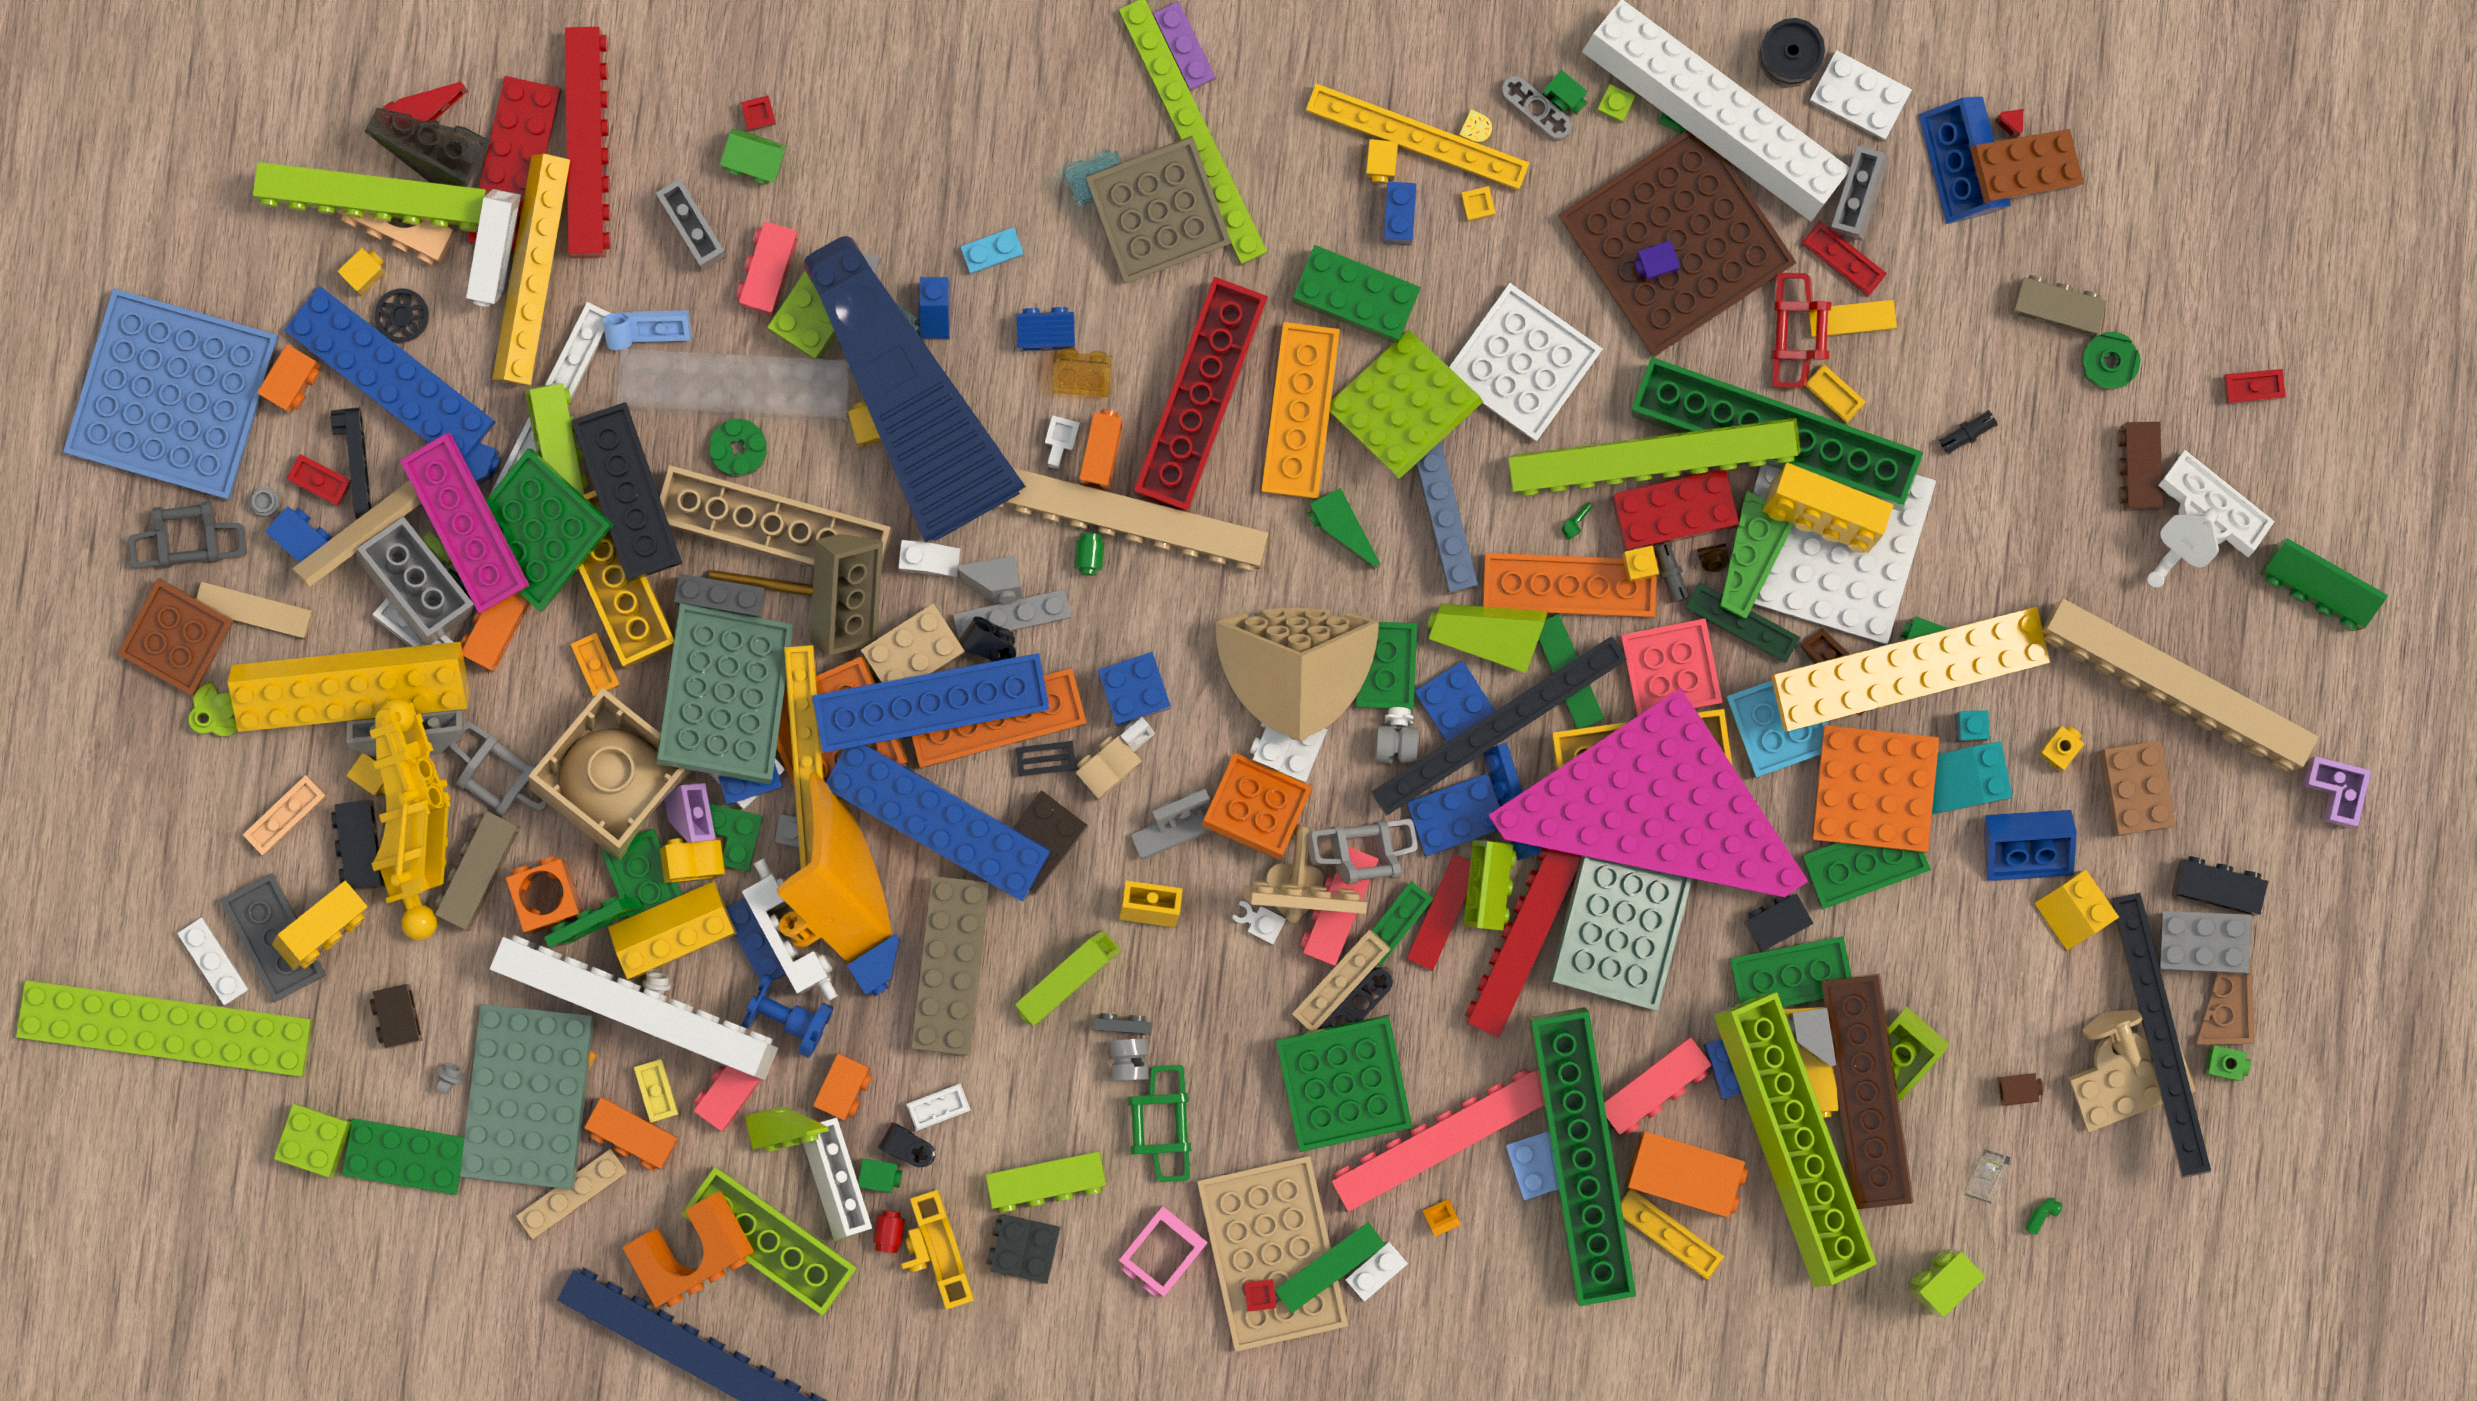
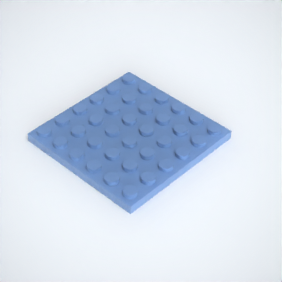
M113 288L63 452L230 500L261 400V396L257 392L269 373L279 336Z

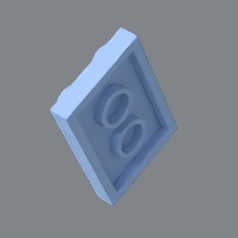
M1547 1132L1505 1145L1523 1200L1557 1190Z

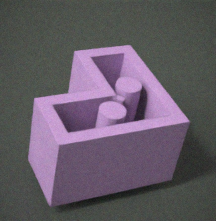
M2315 756L2308 759L2302 787L2330 793L2324 822L2354 828L2359 825L2371 770Z

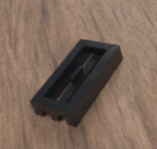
M1073 741L1016 747L1019 777L1076 770ZM1068 748L1067 754L1024 759L1022 753ZM1068 759L1070 762L1068 765L1024 770V765Z

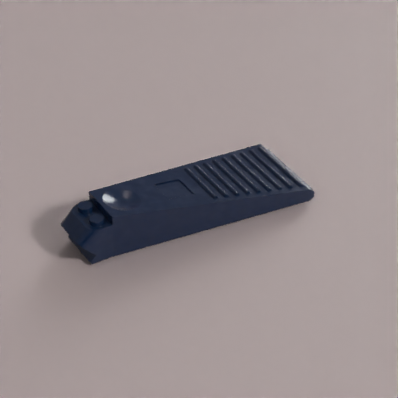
M843 236L809 254L804 260V269L822 300L925 543L934 540V542L1019 495V491L1026 488L1025 484L873 272L855 240L849 236Z

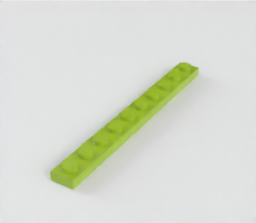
M1138 0L1119 9L1126 28L1180 139L1189 136L1194 138L1231 240V245L1241 266L1267 254L1259 233L1146 0Z

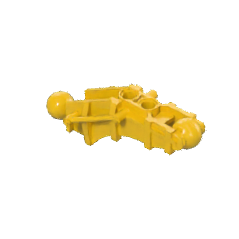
M390 699L381 706L380 711L376 714V729L369 731L372 739L376 738L377 761H374L373 765L375 770L380 769L386 795V813L379 815L381 823L386 822L384 836L376 858L371 864L374 871H381L389 897L385 898L386 902L403 900L406 908L401 919L403 932L412 940L422 941L427 940L435 933L438 924L437 916L432 909L421 904L418 894L444 884V868L447 865L445 853L448 846L447 822L448 807L451 806L449 802L450 797L448 792L443 791L447 788V781L444 778L439 779L435 765L429 758L433 747L426 736L421 713L416 715L413 703L409 701Z

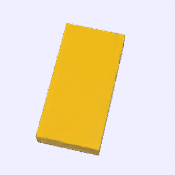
M1825 364L1820 367L1805 386L1807 390L1845 424L1866 403L1864 399Z

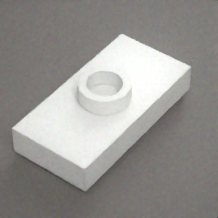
M961 1083L906 1104L916 1131L971 1111Z

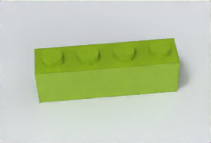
M563 383L524 389L536 453L581 495H584V490L587 489V481L584 472L580 473L578 462L582 461V454L579 445H575L573 433H575L571 421L574 417L569 416L568 405H571L569 389L564 388Z
M1100 1151L986 1174L992 1209L999 1208L1000 1213L1017 1210L1016 1204L1027 1202L1028 1207L1045 1204L1044 1198L1056 1196V1201L1074 1198L1073 1192L1084 1190L1085 1196L1101 1193V1187L1107 1186Z

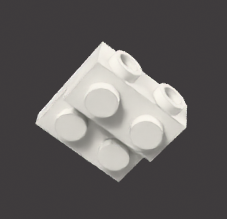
M1262 723L1261 727L1266 728L1261 739L1255 738L1249 752L1254 754L1253 761L1306 783L1327 729L1324 728L1308 736L1305 740L1297 741Z

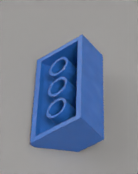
M1983 96L1963 97L1918 114L1946 224L1988 215L2010 207V199L1984 203L1970 150L1975 145L1994 142Z

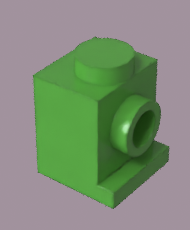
M2211 1045L2208 1048L2204 1074L2242 1081V1076H2248L2251 1060L2246 1059L2247 1052ZM2228 1058H2232L2235 1062V1066L2232 1069L2226 1067L2225 1063Z

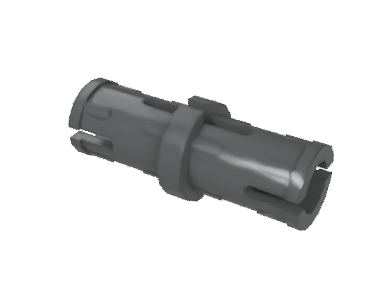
M1667 543L1654 548V552L1662 571L1660 574L1661 579H1665L1671 601L1675 603L1690 596L1681 575L1683 572L1682 567H1678L1672 545Z

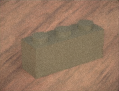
M2029 275L2028 278L2024 277L2020 281L2011 312L2012 315L2093 338L2098 334L2107 302L2100 299L2101 295L2091 291H2084L2083 294L2072 291V286L2057 283L2056 286L2046 284L2044 278Z

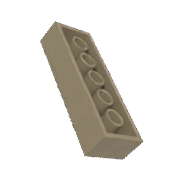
M932 876L911 1049L968 1056L971 1054L991 886L989 882Z

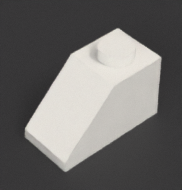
M902 540L899 570L900 572L958 578L960 548L928 542Z

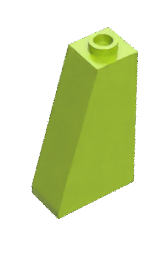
M1440 604L1438 613L1432 611L1427 628L1432 630L1428 639L1526 673L1543 629L1547 612Z
M1102 930L1085 942L1015 1004L1019 1009L1018 1014L1026 1023H1031L1035 1026L1123 951L1105 930Z

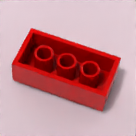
M1715 470L1615 493L1611 497L1624 552L1736 528L1739 524L1726 470Z

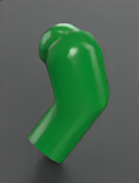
M2053 1197L2046 1198L2033 1210L2025 1229L2037 1235L2048 1214L2054 1217L2060 1214L2063 1207L2062 1203L2055 1201Z

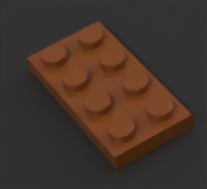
M2070 129L1979 144L1970 148L1984 203L2073 188L2084 184Z

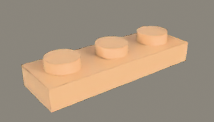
M305 775L257 820L243 836L262 856H265L327 796Z

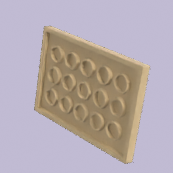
M1310 1156L1197 1181L1235 1352L1348 1327L1338 1280L1292 1314L1275 1291L1276 1288L1331 1249ZM1273 1279L1276 1308L1248 1312L1244 1282Z

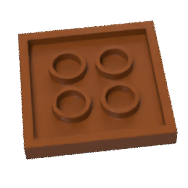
M158 578L117 654L187 694L194 696L235 620Z

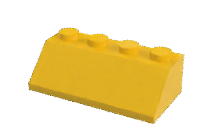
M715 881L608 927L616 954L628 980L638 978L737 935Z

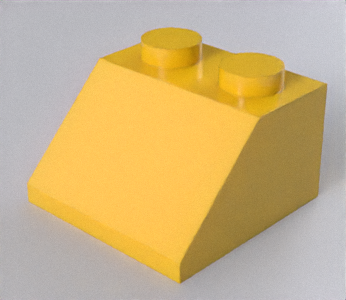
M2087 870L2080 871L2034 903L2066 951L2119 918Z

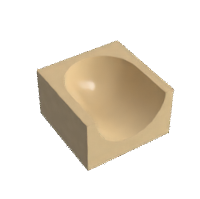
M602 688L529 774L528 779L529 789L620 861L626 854L635 835L654 810L677 785L683 781L686 782L693 773V770L656 764L660 733Z

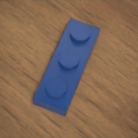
M746 898L727 907L726 909L737 932L735 936L760 982L765 974L774 978V981L786 975Z

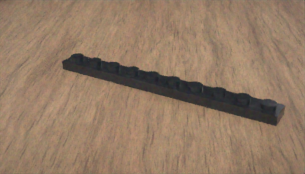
M1610 636L1371 791L1372 796L1385 816L1391 814L1627 661L1626 657L1613 637Z
M2141 892L2112 898L2113 909L2119 916L2116 922L2138 1009L2142 1016V1024L2181 1178L2210 1173L2211 1167Z

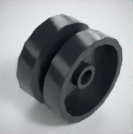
M1799 18L1783 19L1771 27L1762 41L1759 51L1760 67L1766 77L1777 85L1785 87L1800 86L1811 80L1821 66L1825 54L1824 39L1818 28L1809 21ZM1790 49L1796 51L1794 56L1788 53Z

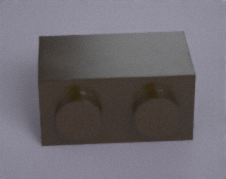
M403 984L373 991L374 998L370 999V1006L373 1015H378L380 1026L376 1027L379 1043H384V1047L390 1049L423 1041L411 985Z

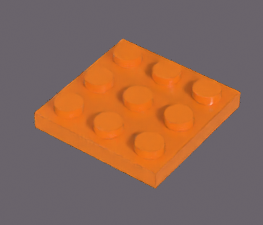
M1234 752L1201 826L1281 861L1313 787Z

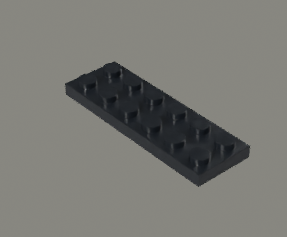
M624 402L571 420L604 516L614 524L609 531L627 582L681 565L682 560L627 403Z

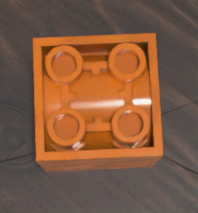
M551 856L539 861L540 866L535 868L528 867V865L511 870V876L505 877L524 933L531 935L552 928L565 921L570 922L577 919L576 915L584 912L568 862L559 859V857ZM542 874H547L548 877L556 881L560 880L563 886V897H561L558 903V908L546 915H541L542 912L533 907L530 908L526 898V893L533 883L532 880Z

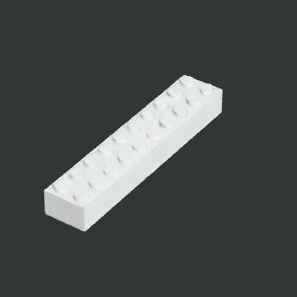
M1620 0L1593 33L1582 51L1811 222L1850 170V167L1624 0Z
M513 935L511 940L505 937L502 938L490 970L766 1080L778 1047L771 1045L773 1039L751 1031L749 1036L745 1035L746 1028L726 1020L723 1025L718 1024L719 1017L699 1009L696 1014H693L692 1010L694 1007L671 999L670 1004L666 1003L667 996L647 988L641 993L639 992L641 986L622 978H618L617 982H614L615 975L592 967L589 972L587 971V964L567 956L562 961L560 960L562 954L543 946H539L537 951L534 949L535 943Z

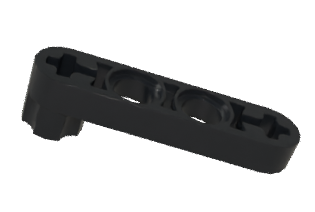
M360 407L331 410L330 420L333 435L346 434L353 508L355 518L359 519L372 509L362 411Z
M1386 966L1383 968H1373L1317 1030L1323 1029L1326 1026L1333 1027V1020L1339 1015L1347 1017L1349 1023L1363 1020L1390 991L1394 983L1393 972ZM1384 974L1387 977L1385 980L1387 985L1384 987L1380 985L1378 987L1375 985L1373 976L1377 975L1380 977ZM1365 984L1374 991V994L1378 995L1376 999L1368 990L1362 988ZM1358 994L1365 995L1369 1000V1006L1364 1010H1358L1353 1006L1352 1000Z

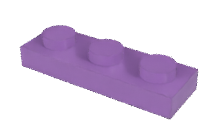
M1179 1L1153 13L1189 91L1216 80Z

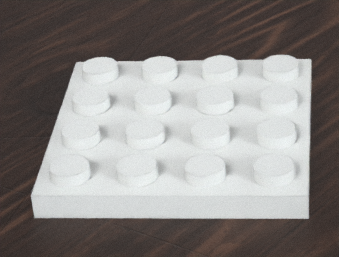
M1509 283L1449 368L1483 400L1482 405L1537 442L1603 348Z

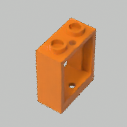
M1101 409L1100 413L1094 412L1079 479L1080 485L1109 492L1123 428L1122 418L1118 417V413L1115 411Z

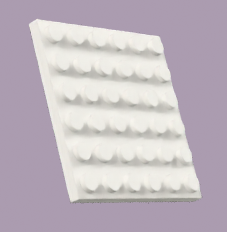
M1767 464L1761 465L1752 493L1766 500L1771 482L1781 469ZM1916 475L1903 512L1892 509L1884 535L1869 553L1855 552L1846 544L1827 541L1822 535L1813 531L1805 532L1799 530L1794 524L1754 605L1887 645L1936 480Z

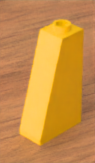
M1825 1007L1785 1009L1784 1012L1787 1017V1020H1789L1790 1013L1821 1009ZM1797 1045L1823 1118L1832 1117L1831 1111H1838L1834 1066H1826Z

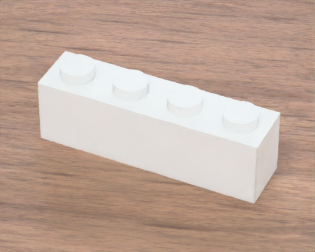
M833 1118L820 1122L827 1126L829 1131L818 1134L819 1140L803 1143L833 1239L837 1241L872 1229L838 1119Z

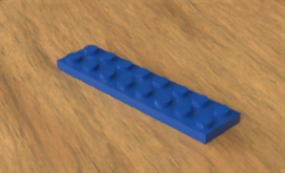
M320 285L284 329L285 332L427 442L431 443L442 435L451 433L465 461L496 423L491 417Z
M1039 653L811 695L822 753L1050 710Z
M867 744L845 748L826 781V784L834 794L1020 901H1024L1052 851Z

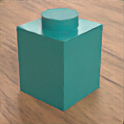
M1988 710L1959 711L1955 714L1956 742H1979L1990 739Z

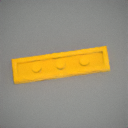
M1629 1188L1622 1198L1621 1207L1624 1220L1707 1280L1725 1256L1633 1189Z

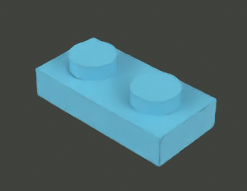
M1014 227L960 246L970 275L1024 256Z

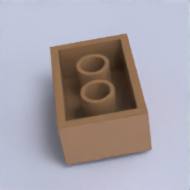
M2161 740L2099 751L2113 837L2176 826Z

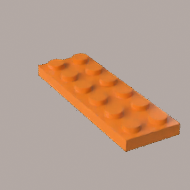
M1485 553L1483 607L1537 610L1547 612V614L1655 618L1657 577L1628 583L1623 558Z
M1070 668L1044 675L1050 710L911 736L920 769L1086 725L1087 722L1073 669Z

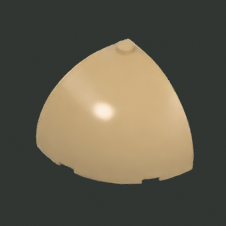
M1265 609L1261 610L1260 616L1248 617L1246 613H1242L1217 621V649L1225 675L1243 705L1253 716L1268 727L1290 736L1293 740L1300 741L1332 724L1345 712L1357 696L1374 658L1379 622L1351 613H1346L1345 617L1330 615V610Z

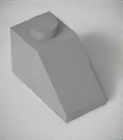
M1015 556L958 565L962 583L991 602L1009 604L1017 599H1022Z
M1827 1008L1790 1013L1788 1023L1796 1044L1826 1066L1836 1065Z

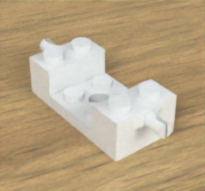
M765 859L754 863L753 865L756 867L761 881L743 890L742 893L796 993L802 995L816 986H820L827 1002L836 998L838 995L830 982L831 976L829 974L833 969L827 957L823 954L819 956L817 952L813 951L795 960L799 956L796 948L791 941L784 940L779 930V917L775 914L772 916L770 914L787 905L777 892V888L785 880L782 878L778 879L771 873Z

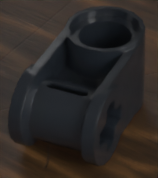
M975 616L959 640L960 645L969 653L979 655L991 661L1016 657L1015 638L1012 631L991 623L983 617Z
M894 1122L890 1123L878 1146L879 1149L900 1160L902 1159L918 1168L931 1165L936 1156L935 1149L930 1143ZM925 1147V1154L928 1155V1158L921 1159L918 1162V1155L915 1153V1150Z

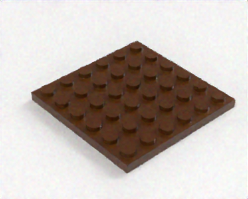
M1688 130L1558 215L1652 357H1656L1777 277L1779 273L1785 272L1797 263L1728 160ZM1672 241L1680 265L1679 271L1645 282L1643 276H1638L1634 265V260H1637L1636 255L1638 251Z

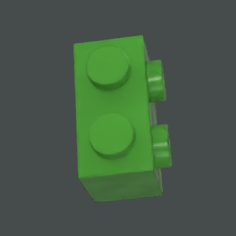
M732 128L720 165L726 167L725 170L734 175L745 173L753 176V180L762 184L775 183L787 145Z

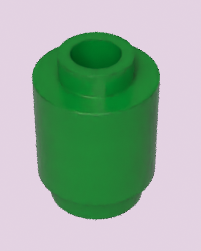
M1080 533L1079 540H1076L1074 568L1080 569L1079 574L1096 576L1097 571L1103 570L1105 543L1102 542V535Z

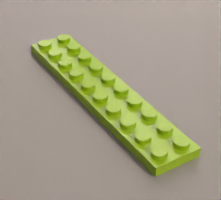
M25 980L16 1038L304 1077L312 1019Z

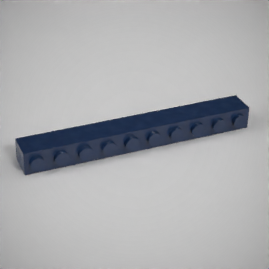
M585 1267L581 1271L578 1269L573 1270L557 1299L562 1304L739 1401H827L816 1393L812 1392L808 1396L801 1392L802 1386L786 1378L785 1382L775 1378L776 1372L761 1364L759 1368L749 1363L750 1357L737 1350L734 1354L724 1350L725 1344L711 1336L709 1340L702 1338L698 1335L700 1330L694 1326L684 1323L682 1327L673 1322L674 1316L662 1309H659L658 1312L651 1310L647 1307L649 1302L641 1297L634 1295L632 1299L622 1294L624 1289L611 1281H608L607 1285L598 1281V1274Z

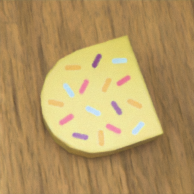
M1471 109L1459 137L1476 143H1483L1491 136L1492 123L1485 115Z

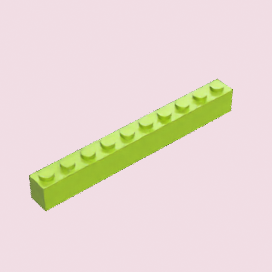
M1792 418L1515 454L1508 459L1513 492L1521 491L1522 496L1538 494V489L1549 488L1550 492L1567 490L1566 485L1578 484V488H1589L1595 486V481L1606 480V485L1623 483V478L1634 477L1635 481L1652 479L1651 474L1663 473L1664 478L1679 476L1681 470L1691 469L1692 474L1705 473L1709 471L1708 467L1720 466V470H1730L1737 468V463L1748 462L1749 467L1765 465V460L1777 458V463L1794 461V456H1798L1801 453L1797 420Z

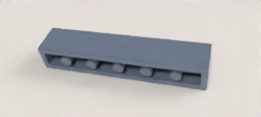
M1440 441L1415 465L1448 595L1475 589L1478 583L1442 442Z

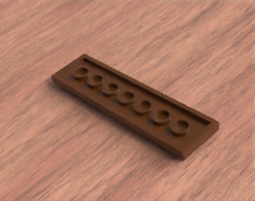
M1880 973L1822 980L1824 1005L1828 1011L1836 1060L1834 1072L1853 1199L1856 1208L1865 1209L1912 1204L1914 1199Z

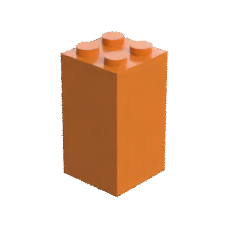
M1640 1131L1624 1187L1729 1218L1730 1213L1735 1214L1737 1211L1740 1197L1736 1196L1739 1185H1744L1748 1169L1744 1168V1161L1649 1132Z

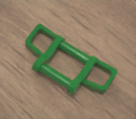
M1182 1065L1154 1066L1151 1069L1149 1096L1128 1097V1105H1131L1133 1146H1130L1131 1155L1153 1154L1156 1175L1160 1182L1187 1181L1190 1178L1189 1151H1192L1191 1143H1188L1186 1102H1189L1188 1093H1185V1076ZM1178 1071L1180 1094L1155 1095L1157 1072ZM1174 1103L1177 1143L1145 1145L1143 1105ZM1184 1152V1175L1163 1176L1158 1153Z

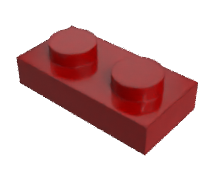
M2283 369L2224 375L2227 404L2284 399L2286 397Z
M299 454L286 478L337 506L340 505L351 484L350 479L302 454Z

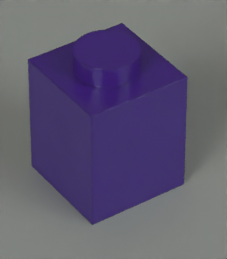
M1672 241L1640 250L1636 255L1637 260H1634L1636 272L1639 277H1644L1645 282L1676 273L1680 269Z

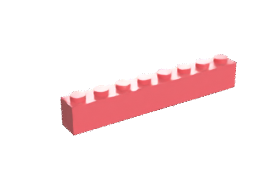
M1526 1068L1511 1076L1514 1082L1503 1086L1501 1082L1486 1090L1488 1096L1478 1101L1477 1097L1474 1096L1461 1103L1463 1109L1453 1114L1449 1110L1436 1117L1438 1123L1427 1128L1426 1124H1423L1410 1131L1411 1138L1402 1142L1399 1137L1384 1145L1387 1151L1377 1156L1375 1151L1360 1158L1361 1165L1351 1170L1348 1165L1335 1172L1336 1179L1331 1182L1346 1210L1349 1212L1542 1107L1536 1071L1534 1070L1529 1073Z

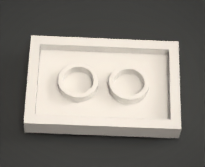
M1836 50L1809 102L1885 141L1912 89Z

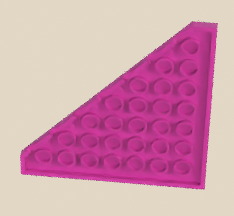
M1681 688L1487 815L1503 840L1778 897H1786L1808 882Z

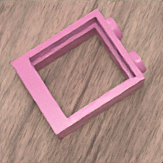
M1162 1206L1119 1259L1123 1263L1120 1269L1132 1279L1136 1275L1146 1282L1142 1287L1154 1297H1157L1158 1294L1164 1297L1208 1242L1167 1208ZM1160 1220L1194 1246L1193 1250L1164 1286L1130 1260V1257Z

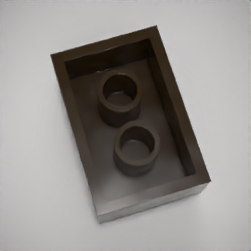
M1042 790L1013 826L1015 830L1052 850L1030 889L1033 894L1036 895L1088 828L1086 823Z

